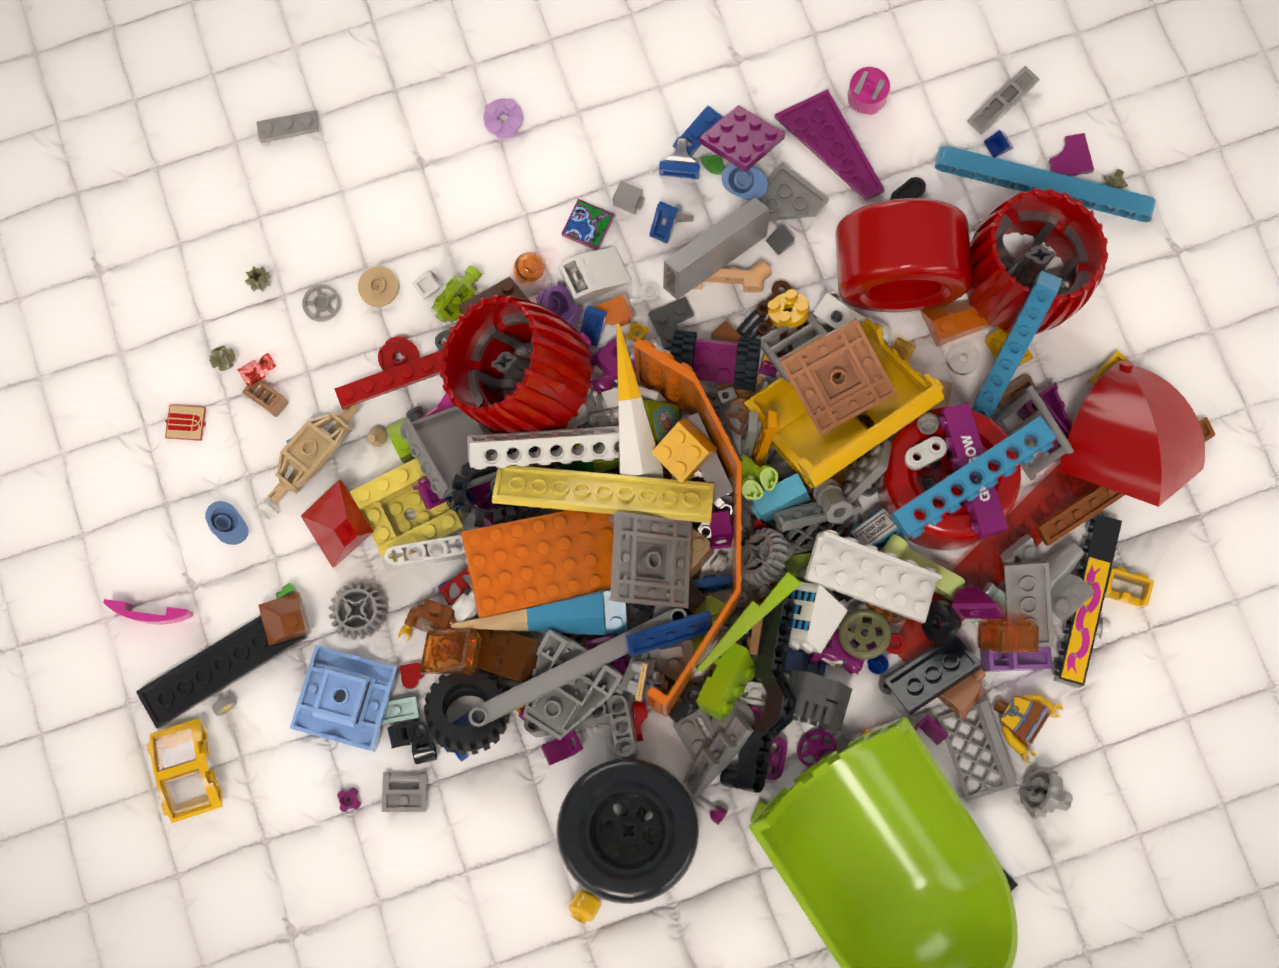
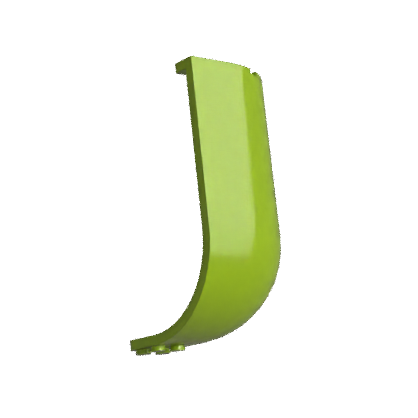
M907 717L867 733L848 743L849 748L839 754L836 750L815 763L793 780L795 785L789 790L783 788L748 826L841 968H1013L1018 947V924L1015 905L1007 878L989 843Z

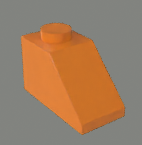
M626 294L594 306V308L607 313L605 322L610 325L619 324L622 327L631 323L630 318L635 317Z

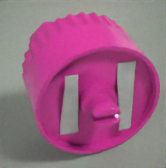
M864 67L857 70L851 77L847 97L850 107L854 108L858 113L873 115L881 110L886 104L890 91L888 76L882 70L875 67Z

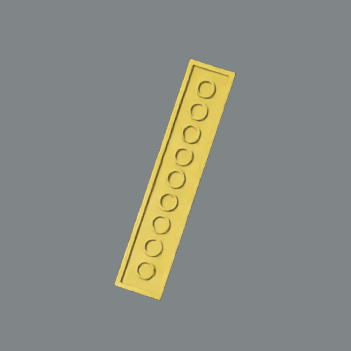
M508 465V467L498 468L492 503L606 514L626 512L664 517L672 520L711 523L714 483L693 481L681 483L679 480Z

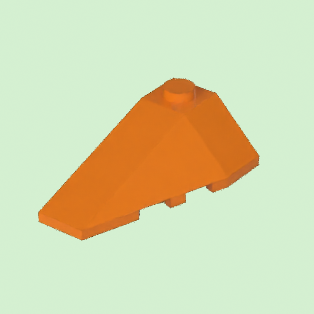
M953 301L939 307L920 310L936 347L988 328L991 324L983 317L980 318L978 316L979 313L974 306H970L969 301Z

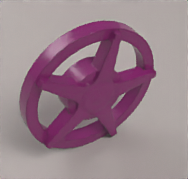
M824 729L812 730L800 739L797 746V756L803 765L810 768L815 763H808L803 758L811 755L817 763L825 751L831 750L830 754L836 751V740L830 732ZM820 734L815 740L811 741L808 739L813 735ZM825 735L830 737L832 746L823 743ZM806 741L808 743L807 750L801 753L803 744Z

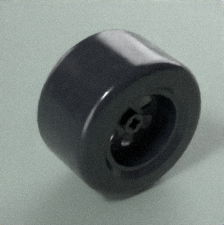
M623 758L607 761L593 767L572 785L559 810L556 835L562 861L568 872L580 886L603 900L620 904H634L661 896L682 879L696 853L699 824L696 809L688 791L674 775L652 762L634 758ZM624 801L628 802L629 814L619 817L613 809L614 805ZM641 805L646 806L653 813L652 818L645 822H641L636 817V813ZM602 818H608L614 822L615 825L612 833H600L599 829ZM632 825L634 827L632 831L635 834L632 837L630 835L625 837L623 835L625 833L624 826L630 827ZM655 828L658 830V838L655 844H649L643 839L646 829ZM612 840H616L621 844V850L617 857H613L605 850V845ZM639 845L644 852V857L631 861L629 859V847Z

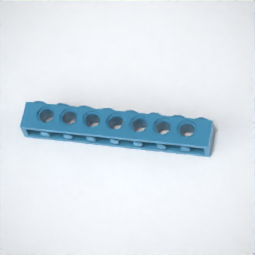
M1041 271L971 406V410L991 418L1052 304L1062 279Z
M1039 416L895 511L890 518L905 539L910 536L914 539L925 532L923 528L928 524H931L933 527L942 521L943 514L947 512L952 514L962 507L960 503L966 499L968 502H971L980 495L978 491L984 487L989 490L998 483L997 479L1002 475L1007 478L1017 471L1015 467L1022 463L1025 466L1035 459L1033 455L1040 451L1043 454L1053 447L1052 442L1057 437L1043 418ZM1024 440H1032L1034 443V447L1030 448L1026 446ZM1006 451L1014 452L1016 455V459H1009L1006 455ZM988 463H994L998 467V471L992 472L989 470ZM976 475L979 478L980 483H972L969 479V476ZM951 488H959L961 490V496L953 495L951 492ZM939 499L943 503V508L934 507L932 500ZM914 512H922L925 519L923 521L915 519Z

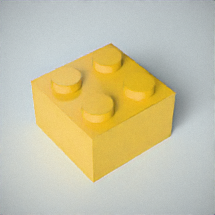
M688 419L679 421L651 453L683 483L693 477L714 454L717 448Z

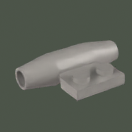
M1073 541L1047 559L1050 572L1052 612L1064 623L1095 593L1079 576L1070 574L1085 554Z

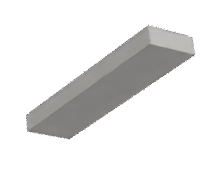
M699 413L685 418L711 442ZM715 451L700 468L705 482L714 483L713 500L734 492Z

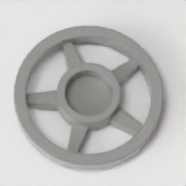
M323 284L310 288L302 300V308L305 314L311 320L317 322H325L337 315L341 306L340 296L337 291L331 286ZM320 289H328L334 294L327 297L321 294ZM317 290V296L313 301H307L309 295ZM336 298L337 305L333 311L330 308V302ZM306 305L314 306L316 309L314 316L308 313ZM328 311L331 313L326 317L318 318L321 312Z

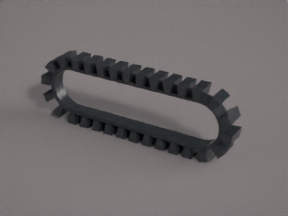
M607 419L605 427L615 426L616 421ZM598 420L589 422L588 428L599 427ZM585 424L579 425V426H577L576 429H578V428H586V425H585ZM554 445L550 450L556 451L560 445ZM537 446L531 447L529 452L537 451ZM511 448L507 451V453L512 454ZM469 462L462 466L461 474L466 478L455 474L452 489L462 491H452V505L456 506L463 503L464 505L459 508L458 516L465 521L470 513L476 516L475 527L482 528L484 518L491 517L493 525L502 524L503 516L501 514L503 513L506 523L512 522L516 516L515 509H517L518 518L521 519L528 515L529 508L527 506L505 504L493 509L484 510L477 508L468 500L466 496L467 485L477 477L496 472L498 470L496 466H487L485 469L474 470L473 467L470 468ZM619 466L601 473L619 475ZM530 507L531 515L540 512L541 508Z

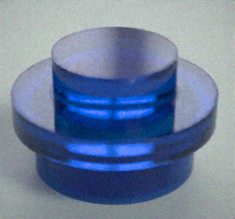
M882 654L867 661L868 669L873 674H882L889 668V661Z

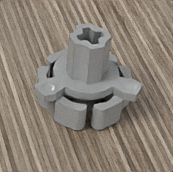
M1040 766L1035 771L1028 773L1023 780V786L1032 789V792L1021 789L1019 793L1020 802L1026 807V811L1029 812L1033 819H1037L1039 816L1045 817L1047 811L1053 813L1055 809L1067 811L1071 808L1073 796L1071 793L1063 790V779L1058 776L1057 771Z

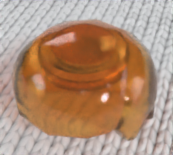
M526 252L516 258L512 272L514 278L520 283H535L543 276L545 265L539 255Z

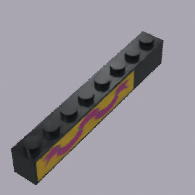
M1099 514L1088 520L1086 531L1089 532L1088 537L1084 539L1081 547L1085 554L1082 560L1080 559L1076 571L1079 572L1078 576L1095 593L1063 624L1062 633L1065 635L1063 642L1060 641L1057 649V654H1060L1052 670V674L1055 675L1054 681L1077 688L1085 685L1121 529V520Z

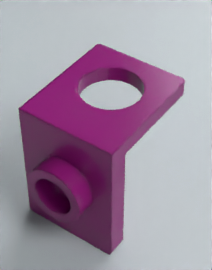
M729 510L712 511L711 523H709L712 535L710 549L731 548L733 529ZM719 540H727L721 544L716 543Z
M928 714L913 727L915 731L920 728L937 746L949 736L941 728L940 724L934 721Z
M572 730L561 740L555 739L541 745V749L550 766L576 755L583 750V746L576 731ZM571 737L574 739L576 743V748L573 746L571 742Z

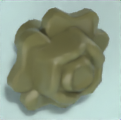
M1117 169L1115 174L1104 176L1107 182L1106 185L1119 189L1127 187L1128 184L1123 179L1124 171Z

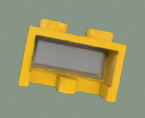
M1122 567L1111 568L1105 597L1140 608L1148 606L1155 580L1148 579L1149 576L1142 573H1136L1135 575L1128 573V570Z

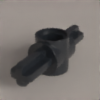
M709 670L698 683L693 682L680 696L681 701L669 713V717L674 722L678 723L690 709L694 711L698 707L697 702H692L688 699V694L691 691H697L700 694L707 676L712 677L713 670Z

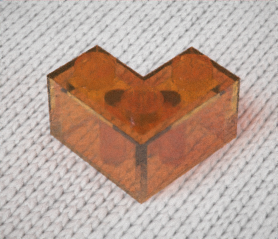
M987 619V622H978V648L999 653L1038 652L1039 626L1031 624V620H1017V624H1011L1010 620Z

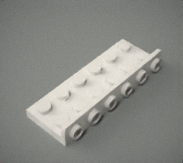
M826 530L817 534L804 577L805 580L917 622H926L936 582L942 580V575L937 574L935 569L930 567L921 568L912 560H900L896 554L879 552L878 548L872 545L863 546L858 544V540L854 538H842L838 536L839 533L833 530Z

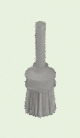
M827 479L813 489V496L823 508L829 523L840 524L846 521L849 516H852L853 505L843 495L841 488L834 479Z

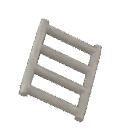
M810 311L807 318L808 325L772 347L767 343L789 330L788 326L776 327L763 336L758 335L755 337V339H761V350L786 382H790L779 360L828 334ZM815 330L818 333L817 336L781 358L777 357L776 353Z
M1031 385L1026 389L1027 392L998 414L994 413L991 419L1008 436H1011L1041 416L1057 437L1056 439L1061 447L1032 467L1029 463L1025 466L1022 463L1020 464L1025 474L1032 481L1037 477L1036 474L1064 454L1073 453L1074 450L1039 394ZM1032 400L1038 410L1008 431L1003 420ZM1033 441L1029 442L1026 446L1033 448Z

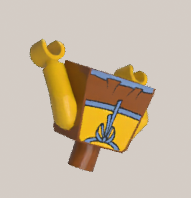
M1023 694L1021 697L1015 695L1010 703L998 699L994 705V710L1002 714L999 722L1002 726L1001 732L1007 743L1018 754H1021L1022 761L1030 763L1026 759L1027 753L1036 757L1035 752L1026 749V747H1031L1049 716L1052 718L1060 717L1055 713V708L1063 710L1062 705H1052L1051 701L1039 694Z

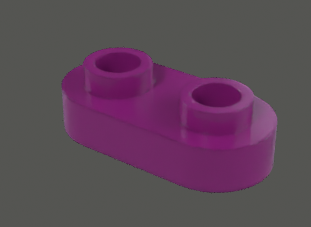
M775 737L772 741V745L775 744L777 748L773 751L771 747L768 766H772V772L769 773L767 770V780H777L783 774L788 747L782 737Z

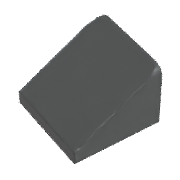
M780 225L766 239V242L779 256L794 244L795 238L784 225Z

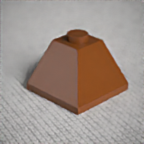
M300 592L258 605L269 646L311 633Z

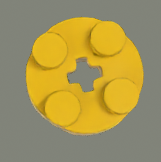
M789 289L768 302L769 318L776 327L788 326L789 329L796 328L802 325L808 318L810 311L809 302L804 295L797 293L794 289ZM789 308H792L793 311L789 312L788 310H787V311H785V310H786V309H789Z

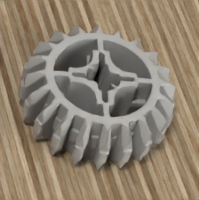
M757 529L755 534H750L749 540L745 539L746 544L741 547V576L753 585H770L771 580L776 581L777 575H782L781 570L786 567L785 562L789 560L787 554L790 552L787 548L789 543L782 534L774 529Z
M359 582L356 588V585L351 583L350 590L344 585L342 587L344 593L336 591V595L339 598H331V601L335 603V606H329L328 608L330 611H334V613L329 615L330 619H335L331 625L333 627L338 626L336 632L339 634L344 631L343 636L345 638H348L351 634V639L356 640L359 634L360 639L363 640L365 639V632L370 637L373 636L371 629L379 631L380 629L376 624H384L380 616L387 615L385 611H381V609L387 607L385 603H380L384 597L378 595L379 591L377 589L372 590L370 584L364 588V584ZM355 595L366 596L358 602H352L349 599ZM371 601L374 606L372 618L367 615V609ZM345 604L348 607V613L343 621L342 608ZM351 605H353L354 607H358L361 613L364 615V618L361 615L355 614L356 612L354 611V608L351 607ZM357 620H363L366 623L357 628L349 627L351 623L354 624Z

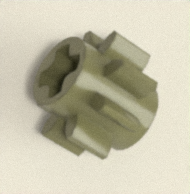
M253 266L252 270L246 272L249 279H246L245 283L251 285L252 291L260 289L264 292V288L271 285L268 282L271 275L269 272H266L263 266L260 269Z
M223 345L211 351L212 355L209 356V361L213 368L218 367L219 371H225L234 366L233 361L236 360V356L232 348L227 350L226 346Z

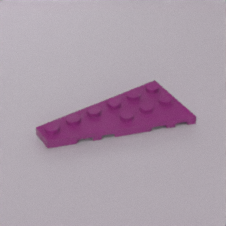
M828 89L774 114V118L865 201L884 193L883 185Z

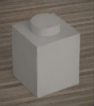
M620 181L612 197L613 206L634 215L638 209L641 210L645 202L643 190L624 181Z

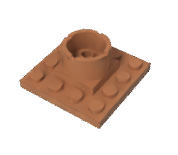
M857 318L779 360L820 435L897 394Z

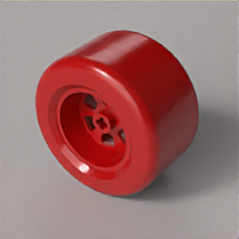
M922 198L887 200L854 210L842 218L836 227L838 291L841 298L853 307L886 313L926 310L957 300L967 293L972 285L968 220L963 211L952 204Z
M939 407L928 410V412L940 417L941 411L949 407ZM971 410L984 453L1009 437L992 419ZM918 418L900 429L892 439L887 470L877 479L880 505L890 516L926 492L921 480L923 477H933L936 484H938L946 476L956 472L953 470L951 462L947 460V453L952 454L951 450H946L944 456L939 459L940 466L935 470L927 466L920 470H911L904 462L907 451L931 437H939L945 441V430L941 429L940 426L932 434H923L917 427ZM933 444V445H932L933 450H935V451H938V450H939V446H938V445H936V444ZM1006 451V455L1009 459H1016V455L1014 452ZM914 454L913 459L919 461L920 456ZM988 463L989 469L992 472L998 471V467L994 463ZM1020 464L1015 467L1016 472L1007 478L1002 475L997 479L998 483L995 485L1005 518L1013 508L1019 494L1021 484ZM951 488L953 495L961 496L959 488ZM938 499L932 500L934 507L943 508V503L938 502ZM963 501L960 503L962 507L956 512L943 514L942 521L933 527L931 524H928L923 528L925 532L914 539L910 536L907 539L925 548L949 551L966 548L984 538L978 539L977 534L973 533L971 528V521L973 520L971 514L967 513ZM914 512L915 519L919 521L925 519L922 512Z

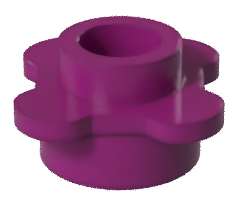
M356 788L338 792L339 809L342 812H347L351 808L358 809L361 806L357 796L359 792Z

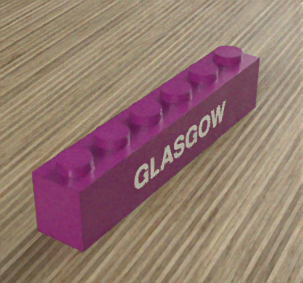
M969 402L943 409L940 417H938L939 426L945 430L947 450H951L953 456L951 464L953 470L957 471L982 455L984 450ZM976 475L969 476V479L972 483H980V480ZM995 486L989 490L984 487L978 491L980 495L971 502H968L967 499L964 501L967 513L971 514L973 520L971 521L972 531L974 534H977L978 539L1004 533L1008 529Z

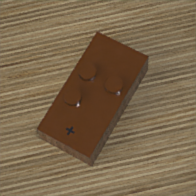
M462 628L451 659L519 683H524L534 677L532 673L533 669L536 668L538 660L537 650L541 642L506 630Z

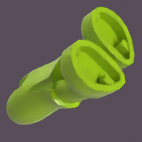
M743 455L740 457L742 461L741 494L746 499L756 500L764 495L761 486L767 491H772L778 480L777 471L769 465L757 466L748 456Z

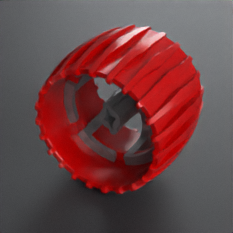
M1037 188L1026 193L1021 192L1003 202L991 212L979 226L970 242L972 285L967 291L970 306H974L979 313L978 316L990 322V326L993 328L996 326L1005 330L1004 333L1009 334L1039 274L1045 270L1055 255L1057 258H1061L1064 264L1063 269L1047 273L1062 280L1067 279L1069 291L1061 296L1056 294L1036 334L1053 329L1076 314L1088 302L1104 275L1109 255L1106 248L1108 239L1104 237L1103 225L1098 223L1094 217L1095 213L1083 206V202L1080 199L1076 201L1069 197L1068 193L1054 192V189L1050 188L1047 190H1039ZM1004 234H1026L1033 236V241L1027 253L1016 259L1007 252L1004 246ZM1046 247H1051L1054 251H1049Z
M494 295L493 298L485 297L478 304L468 306L469 310L465 314H460L456 325L449 328L451 333L448 340L442 344L445 348L443 356H440L439 362L442 363V371L439 372V375L443 379L444 384L442 387L449 395L448 399L471 419L501 433L558 430L567 427L568 422L573 417L578 416L579 413L577 411L582 403L586 404L587 399L585 397L588 389L592 388L590 383L591 374H594V369L591 367L592 354L588 351V344L579 332L551 310L537 303L517 297ZM527 338H532L531 344L534 345L533 354L523 343ZM516 350L520 355L513 354V353H514V351ZM503 375H506L510 379L503 380ZM501 390H515L512 394L506 395V399L502 401L504 395L501 393Z

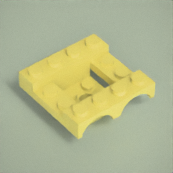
M416 458L350 491L355 503L374 531L371 535L382 559L386 550L390 547L444 538L451 534L465 531L450 500L426 510L419 490H413L412 488L413 485L418 483L417 480L425 476ZM415 510V519L407 520L405 518L406 512ZM410 551V552H409L410 555H411V554H414V553H417V551ZM391 555L389 559H393V562H396L398 558H394Z

